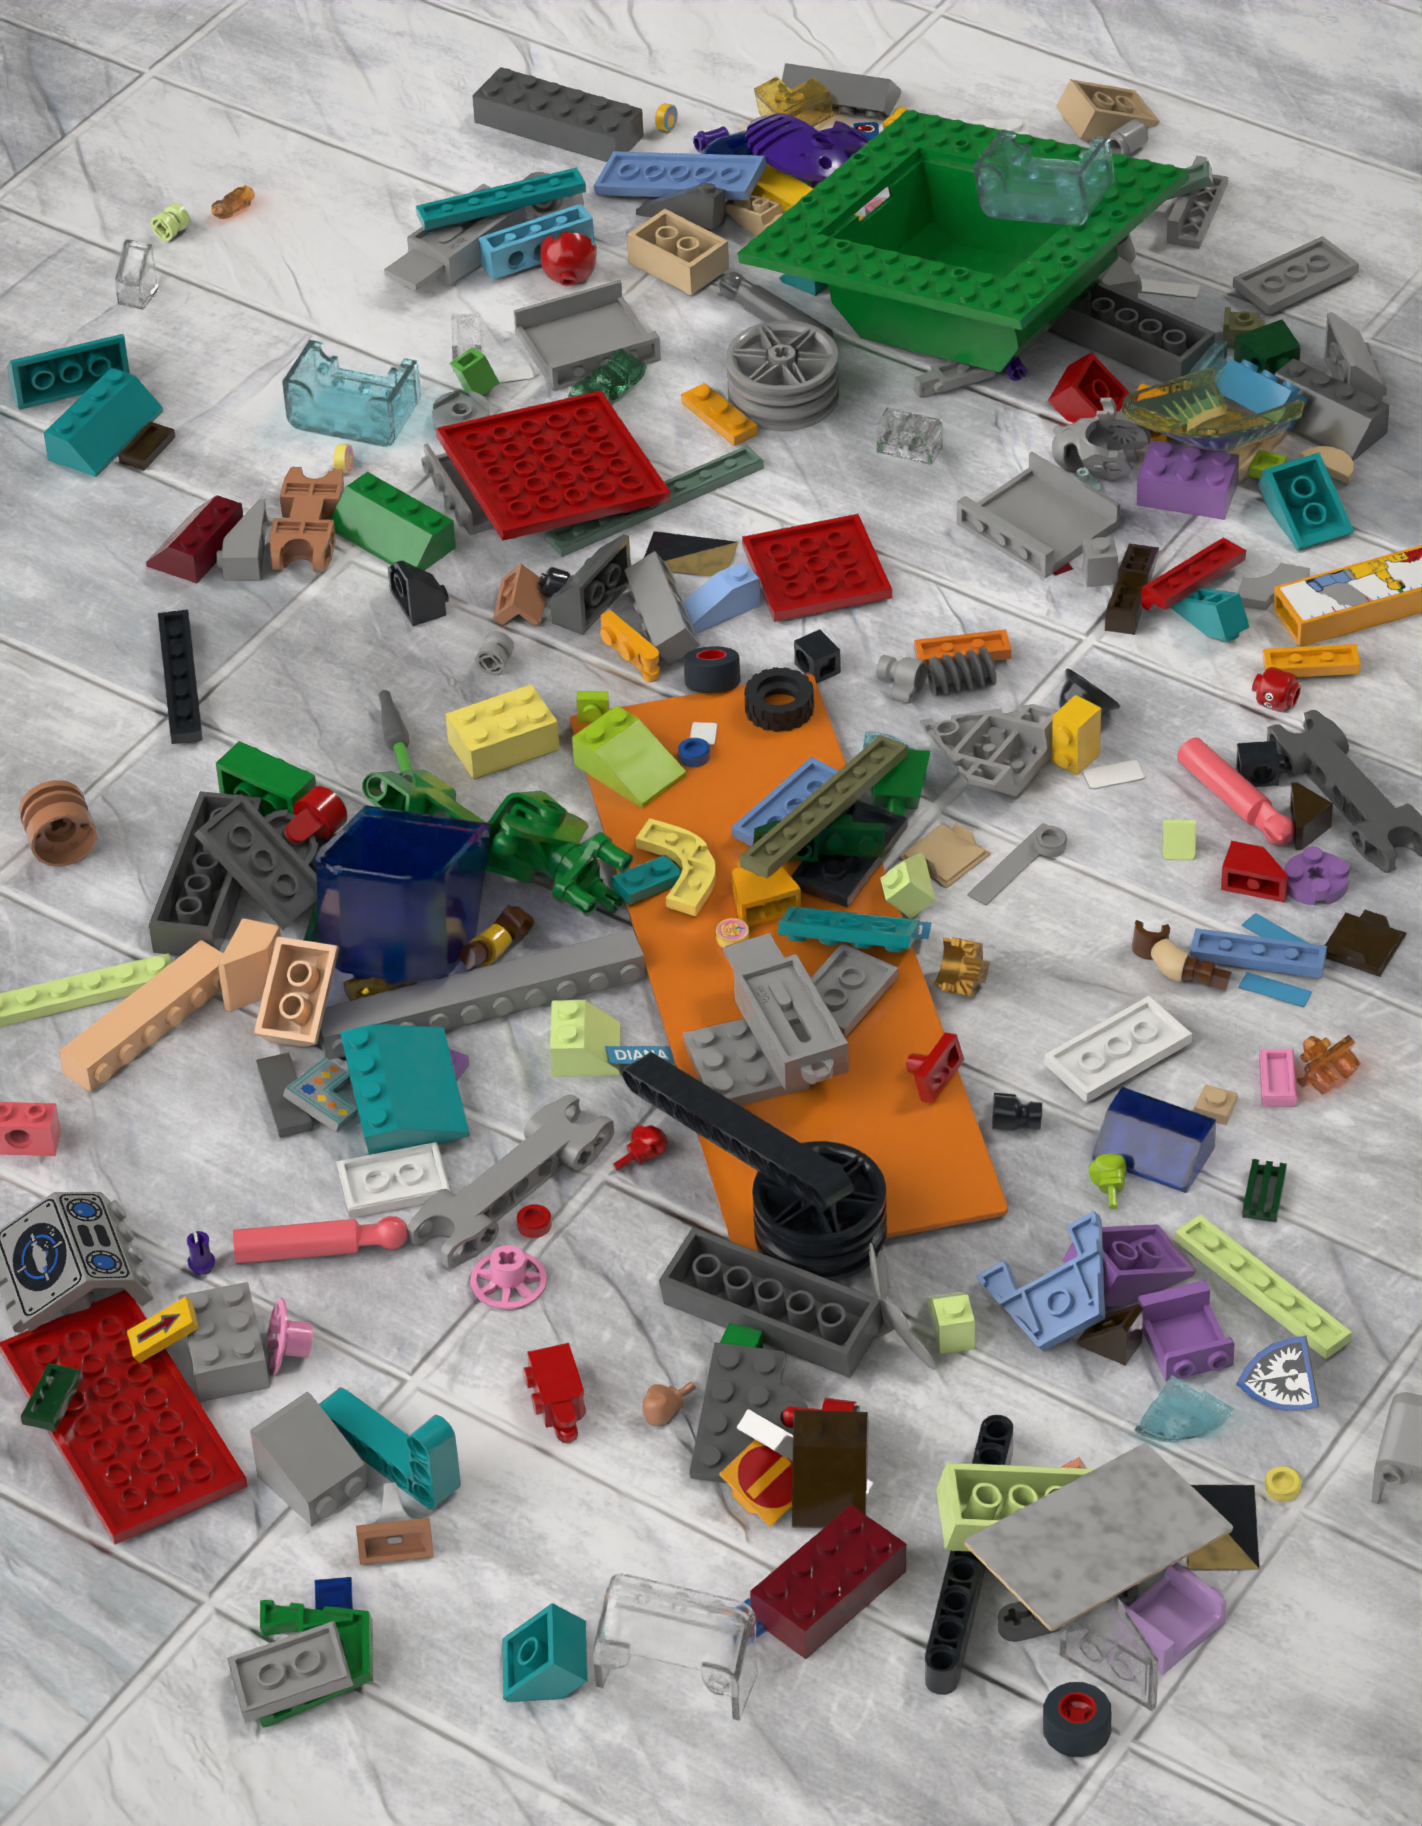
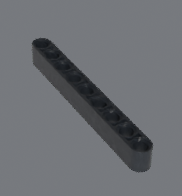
M1003 1415L988 1416L981 1424L972 1464L1010 1465L1013 1456V1423ZM950 1551L925 1653V1685L932 1693L938 1695L952 1693L959 1684L986 1566L971 1551Z

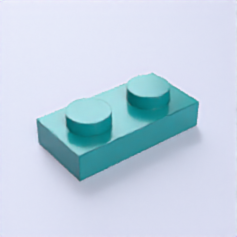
M664 855L626 870L624 873L612 876L611 887L630 905L672 888L682 871Z

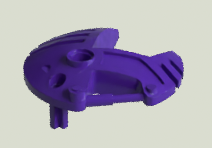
M781 113L769 114L754 119L747 126L745 134L747 147L753 149L752 153L755 156H765L768 165L784 173L812 180L811 188L813 189L870 141L869 138L858 130L840 121H835L833 128L818 131L805 121Z

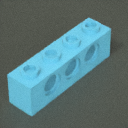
M581 204L478 237L481 266L492 280L503 278L524 269H530L541 264L540 248L542 242L549 236H552V240L561 238V233L565 232L588 236L591 238V244L594 246L593 218Z

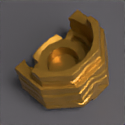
M943 937L942 963L933 985L942 987V991L975 997L980 984L986 983L990 961L983 960V943L963 940L962 938L952 937L950 939Z

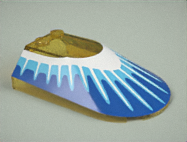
M1209 367L1127 395L1123 400L1122 413L1130 421L1191 446L1209 451L1231 452L1251 445L1262 444V441L1279 435L1302 418L1304 402L1296 400L1252 416L1245 415L1228 408L1215 384V369Z

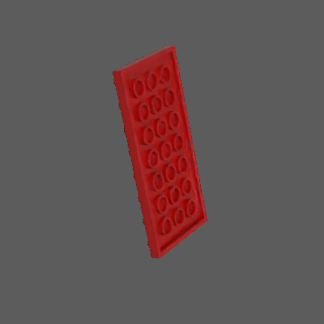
M126 1290L96 1301L87 1309L65 1314L41 1324L33 1331L27 1330L0 1342V1353L28 1400L48 1363L82 1370L83 1379L56 1432L47 1430L114 1545L248 1487L246 1476L166 1348L141 1363L133 1357L127 1331L147 1320L135 1299Z

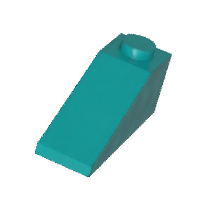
M1201 587L1170 607L1206 636L1218 638L1224 642L1238 638L1240 632L1250 627L1240 593Z

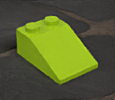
M618 705L572 737L574 765L640 808H644L687 776L686 770L642 721Z

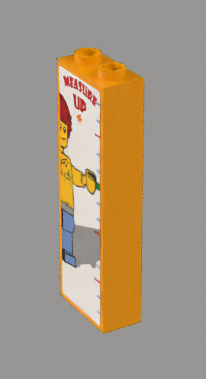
M1422 545L1275 586L1273 611L1299 647L1422 613Z

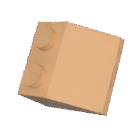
M242 918L218 962L226 1011H234L262 1000L277 936L281 937L280 926Z

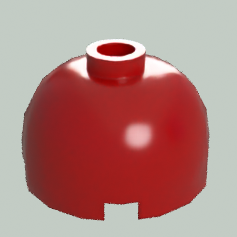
M561 233V238L552 240V236H549L541 244V266L547 277L564 286H573L585 281L593 273L597 260L596 244L594 246L591 244V238L579 233Z

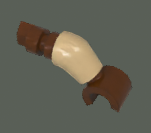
M1135 921L1132 940L1133 952L1143 959L1154 960L1163 976L1180 983L1183 980L1192 982L1193 979H1198V984L1227 990L1232 972L1216 968V963L1204 960L1203 963H1199L1198 958L1190 956V952L1181 950L1169 940L1170 927L1168 924L1162 925L1161 932L1157 933L1145 930L1143 922Z

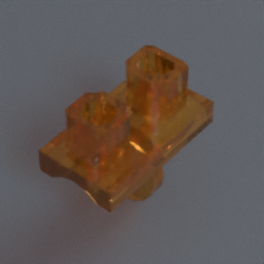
M1348 1035L1327 1050L1331 1046L1328 1038L1320 1040L1318 1037L1310 1036L1303 1041L1304 1053L1300 1055V1058L1305 1063L1310 1062L1304 1067L1305 1073L1298 1077L1296 1081L1302 1088L1310 1083L1322 1095L1325 1094L1339 1080L1330 1071L1332 1067H1335L1344 1078H1347L1360 1066L1361 1062L1351 1051L1355 1041Z

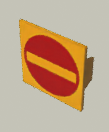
M754 1440L719 1473L732 1488V1496L749 1514L757 1513L769 1527L792 1507L793 1461L757 1440Z

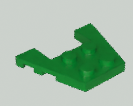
M260 1600V1629L263 1636L293 1631L301 1633L335 1621L354 1685L259 1718L263 1728L373 1681V1620L369 1611L325 1606L323 1610L305 1608L304 1604L291 1602L290 1606L275 1605L273 1600Z

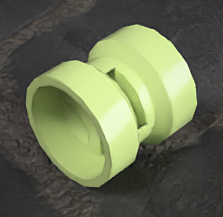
M178 203L170 204L164 209V213L157 214L151 220V227L154 233L164 241L171 240L177 235L178 231H182L190 225L188 212Z

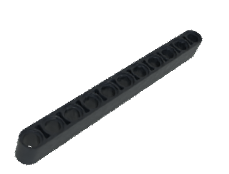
M649 1052L622 1070L623 1079L634 1094L819 1210H827L854 1191L851 1179L840 1166L658 1055Z

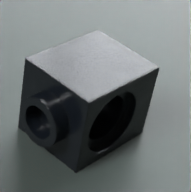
M820 629L794 640L795 665L804 674H812L815 677L816 683L841 673L840 649Z
M1276 741L1237 743L1236 769L1254 787L1279 786V773L1285 771L1283 753L1278 754Z

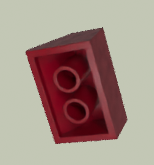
M218 495L214 496L196 508L146 561V567L197 584L217 563V551H222L225 536L242 519V503Z

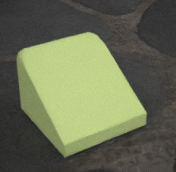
M1163 820V859L1194 860L1196 820Z

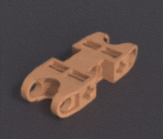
M293 466L289 469L284 478L280 493L282 518H274L270 534L273 571H282L292 561L301 559L311 562L314 572L326 571L332 560L336 544L334 520L326 519H331L344 492L342 468H333L324 477L317 479L306 477L303 474L302 467Z

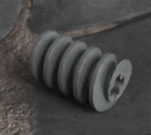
M984 647L978 649L977 655L973 650L966 651L965 657L961 652L954 653L953 660L948 654L942 655L941 662L936 656L930 657L928 681L933 696H936L937 687L939 686L944 694H948L950 684H953L956 692H960L961 682H965L969 690L973 689V680H977L981 688L985 687V679L988 677L992 685H996L997 678L994 662Z

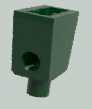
M1282 319L1235 336L1234 360L1241 363L1245 359L1258 366L1256 372L1259 374L1266 370L1275 375L1278 370L1292 359L1300 361V344Z

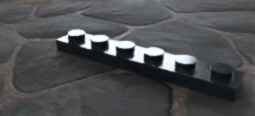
M188 609L158 613L171 743L201 741L203 736Z

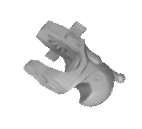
M1101 398L1100 403L1103 405L1104 411H1097L1094 418H1080L1076 423L1065 427L1061 425L1054 427L1053 432L1056 435L1052 441V454L1056 463L1069 471L1074 472L1080 467L1085 466L1092 476L1114 481L1120 475H1129L1133 471V466L1129 462H1139L1140 458L1136 454V449H1143L1144 446L1148 445L1152 435L1148 428L1130 421L1123 415L1122 411H1116V404L1112 398Z

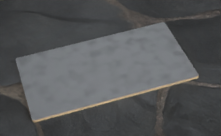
M1143 1443L965 1539L964 1545L1048 1630L1054 1631L1232 1532L1233 1526L1147 1443Z

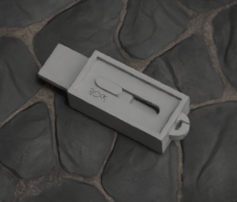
M482 184L472 192L492 187L486 184ZM525 207L497 213L493 216L468 220L464 223L443 226L438 229L425 231L422 226L407 237L408 253L385 268L384 274L415 291L433 278L453 285L481 265L478 237L526 222Z
M770 933L723 947L724 955L735 972V1002L785 1091L807 1084H816V1082L825 1081L833 1076L849 1072L848 1042L797 954L783 957Z

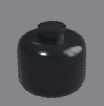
M550 567L546 574L541 573L538 585L542 586V594L551 598L554 593L558 592L567 583L571 574L555 567Z

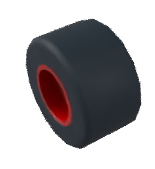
M720 646L701 647L687 652L684 656L686 687L701 693L724 692L737 687L741 682L738 652L732 648Z
M1068 1682L1053 1689L1043 1704V1735L1048 1744L1057 1752L1070 1757H1085L1097 1753L1107 1744L1111 1735L1112 1712L1108 1697L1095 1685L1085 1682Z

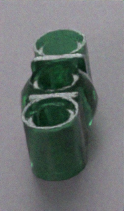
M620 348L611 358L607 359L606 365L598 366L591 376L587 375L584 380L578 381L570 390L568 398L602 391L608 401L616 400L623 393L624 389L628 390L630 386L637 384L642 379L647 366L627 350Z

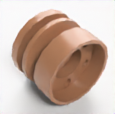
M52 780L37 785L22 798L19 806L20 819L27 834L32 853L39 862L49 866L74 864L85 858L94 848L97 840L96 827L88 811L84 795L76 785L68 781Z

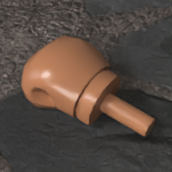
M689 1382L679 1390L673 1386L666 1387L661 1384H654L648 1388L647 1395L642 1401V1410L646 1422L653 1426H662L668 1423L678 1410L683 1408V1397L696 1389L695 1384Z

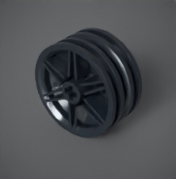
M829 1141L802 1143L840 1166L851 1179L854 1191L827 1210L821 1211L758 1171L752 1189L756 1247L759 1253L825 1279L839 1281L849 1278L870 1266V1243L874 1247L876 1259L879 1251L884 1248L887 1238L886 1182L880 1168L870 1157L851 1146Z

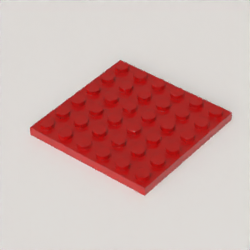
M602 391L436 428V438L502 541L670 502L671 491Z

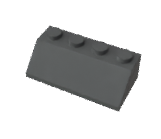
M785 63L779 96L786 100V104L790 106L802 107V104L805 103L811 104L813 109L828 111L829 107L837 108L839 113L845 115H854L856 111L865 113L867 118L880 120L881 116L890 117L901 95V89L891 79Z
M1292 359L1275 373V376L1279 377L1278 384L1282 385L1285 380L1300 388L1298 394L1308 399L1298 419H1301L1295 423L1290 432L1318 446H1329L1343 450L1350 455L1353 461L1387 434L1388 404L1296 359ZM1256 413V415H1258V416H1260V417H1262V418H1264V419H1266V420L1272 422L1271 420H1269V419H1267V418H1265V417H1263V416H1261V415H1259V414Z

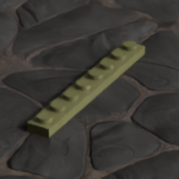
M878 736L740 856V867L768 879L907 757L908 746L885 736Z

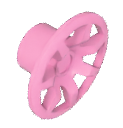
M504 1245L496 1248L490 1255L484 1257L476 1264L471 1273L470 1285L475 1296L486 1305L499 1309H516L529 1305L541 1296L546 1287L547 1274L542 1263L535 1257L524 1253L516 1246ZM490 1263V1270L483 1269L487 1264ZM527 1263H530L539 1273L528 1272L525 1266ZM478 1277L491 1280L482 1289H479L477 1285ZM523 1281L528 1283L540 1281L538 1288L532 1293ZM499 1287L502 1289V1302L492 1300L487 1295L493 1294ZM515 1288L521 1296L525 1297V1299L509 1302L511 1290Z
M279 1298L276 1301L268 1327L267 1351H274L269 1356L268 1371L271 1376H275L278 1373L283 1356L308 1358L312 1346V1323L287 1320L286 1302L283 1298ZM273 1333L276 1334V1339H273Z

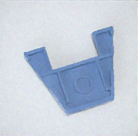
M1095 1211L1067 1225L1078 1256L1018 1289L1010 1265L1004 1260L977 1275L978 1280L991 1292L998 1303L1006 1309L1021 1329L1044 1352L1105 1319L1102 1220Z

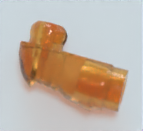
M247 185L237 187L223 196V200L214 202L211 206V212L221 220L232 217L234 212L251 205V201L255 197L253 189Z

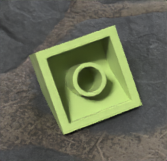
M586 1000L552 1001L550 1036L552 1077L620 1075V1064H610L605 1046H620V1022Z

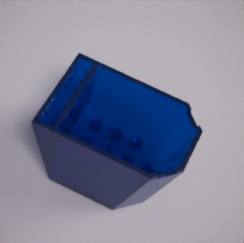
M365 805L316 854L319 943L340 947L335 968L342 973L353 974V977L356 979L380 978L385 979L386 983L394 985L403 984L404 982L448 977L461 962V948L469 944L477 934L491 824Z

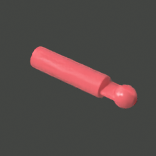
M1194 737L1187 740L1181 746L1177 754V761L1249 825H1255L1259 828L1269 843L1276 846H1284L1292 841L1295 835L1293 821L1276 811L1272 807L1271 801L1206 743L1200 738Z
M387 1216L378 1223L359 1225L356 1219L233 1230L236 1264L354 1254L359 1252L361 1246L380 1245L384 1249L394 1250L405 1244L408 1238L407 1224L397 1216Z

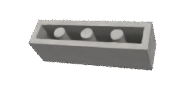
M656 551L625 569L624 571L629 581L625 584L630 595L636 599L633 606L638 615L644 620L640 624L646 635L651 638L649 643L658 649L659 657L662 656L671 665L684 657L687 652L700 647L701 645L672 572Z

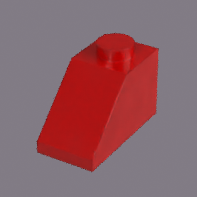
M1231 840L1222 865L1221 890L1285 903L1288 874L1263 846Z

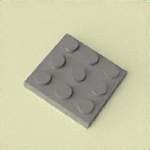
M745 1018L683 1033V1043L699 1081L738 1105L810 1089V1084L785 1091Z

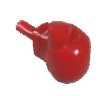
M653 1125L635 1127L632 1130L631 1142L626 1145L629 1153L613 1163L615 1169L618 1171L633 1160L641 1165L645 1161L662 1155L668 1145L665 1133Z

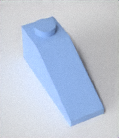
M744 562L717 572L683 602L695 633H699L760 606L759 578Z

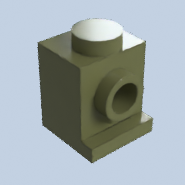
M1225 307L1222 348H1234L1235 336L1264 326L1265 320H1259L1260 313H1250L1247 311L1230 312L1231 307Z

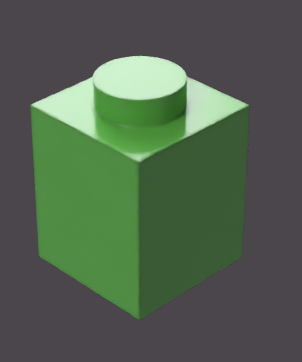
M474 347L450 362L458 380L467 393L471 391L485 396L500 383L486 356Z

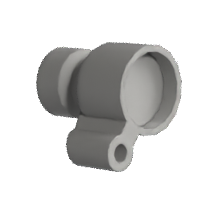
M882 655L877 664L876 676L878 679L885 681L894 679L891 690L892 699L911 703L915 692L920 691L925 684L928 667L925 661L909 657L897 661L895 657Z

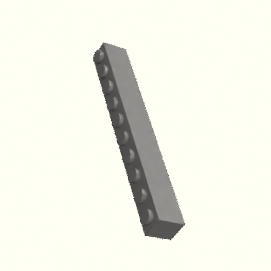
M630 929L328 1006L325 1008L318 1039L325 1057L331 1060L345 1056L341 1031L369 1024L444 1027V1030L549 1004L555 1000H565L646 979L644 954L633 930Z

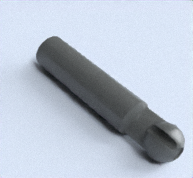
M729 272L721 278L719 283L721 294L725 298L739 303L743 306L744 310L762 321L791 320L808 323L822 329L833 339L832 329L760 285H754L749 282L742 274Z

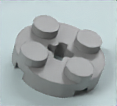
M459 391L449 392L440 396L433 404L432 420L435 428L490 416L488 400L476 392L469 391V396L460 395Z

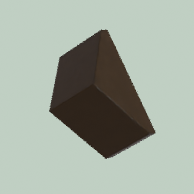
M1298 782L1291 783L1290 812L1291 820L1295 825V850H1303L1331 828L1333 803Z
M1136 1304L1105 1314L1104 1320L1084 1330L1077 1340L1078 1345L1126 1366L1142 1343L1143 1308L1140 1304Z

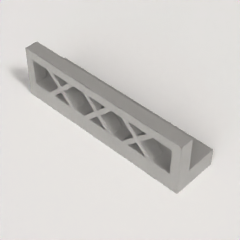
M1196 155L1192 166L1207 161V157ZM1212 174L1213 185H1218L1217 187L1211 189L1203 188L1177 198L1167 220V243L1200 249L1227 188L1228 177ZM1205 199L1211 202L1202 206L1198 203ZM1198 215L1203 218L1195 222L1191 219ZM1192 231L1197 235L1196 238L1183 236V234Z

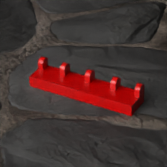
M1222 537L1143 586L1142 607L1145 610H1149L1154 605H1157L1164 610L1168 609L1245 561L1246 550Z

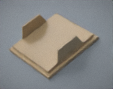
M942 823L902 853L899 859L903 861L918 853H922L926 859L930 878L948 888L989 857L991 853L977 845L973 833L957 823L954 824L953 828H950Z

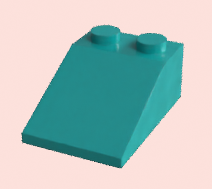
M1320 452L1264 469L1258 482V487L1268 510L1297 551L1354 533V529Z

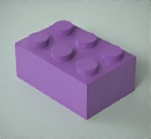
M1151 440L1137 477V506L1225 520L1238 485L1239 455L1225 451H1209L1194 446L1189 447Z

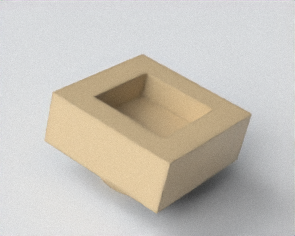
M1205 1084L1194 1107V1117L1227 1125L1237 1104L1238 1093Z

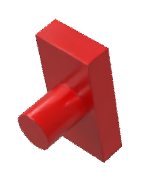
M945 1032L929 1055L911 1053L908 1056L906 1069L908 1073L914 1074V1080L922 1102L934 1103L963 1063L964 1056L957 1034Z

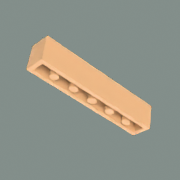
M200 940L59 1050L63 1074L90 1092L102 1083L107 1082L112 1075L126 1064L131 1063L135 1057L149 1046L155 1044L159 1038L173 1027L178 1026L183 1019L197 1008L202 1007L207 1000L222 990L218 962L223 953Z

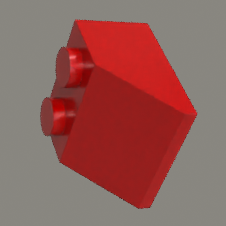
M1090 352L1067 366L1048 401L1066 421L1076 423L1080 418H1094L1097 411H1104L1103 405L1100 403L1101 398H1112L1116 404V411H1120L1130 393L1104 364Z

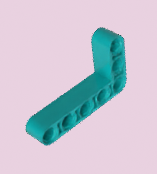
M339 1387L319 1403L324 1412L365 1463L392 1483L395 1482L396 1486L424 1507L433 1510L460 1488L461 1480L456 1436L451 1425L439 1415L432 1416L413 1433L408 1435L345 1388Z

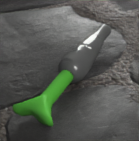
M383 690L378 696L381 703L384 740L387 747L395 752L400 772L414 770L406 749L410 743L409 733L399 711L393 703L390 691ZM413 778L412 784L416 786V781Z

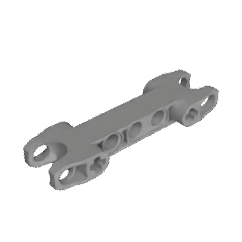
M573 1094L565 1095L555 1102L545 1105L527 1122L524 1129V1136L527 1139L457 1195L447 1189H441L425 1201L407 1226L408 1241L414 1245H422L434 1237H448L440 1250L442 1256L441 1263L447 1268L457 1267L477 1257L496 1239L499 1232V1226L496 1222L566 1165L578 1172L594 1162L614 1135V1121L607 1116H600L588 1124H574L581 1110L579 1106L580 1099Z

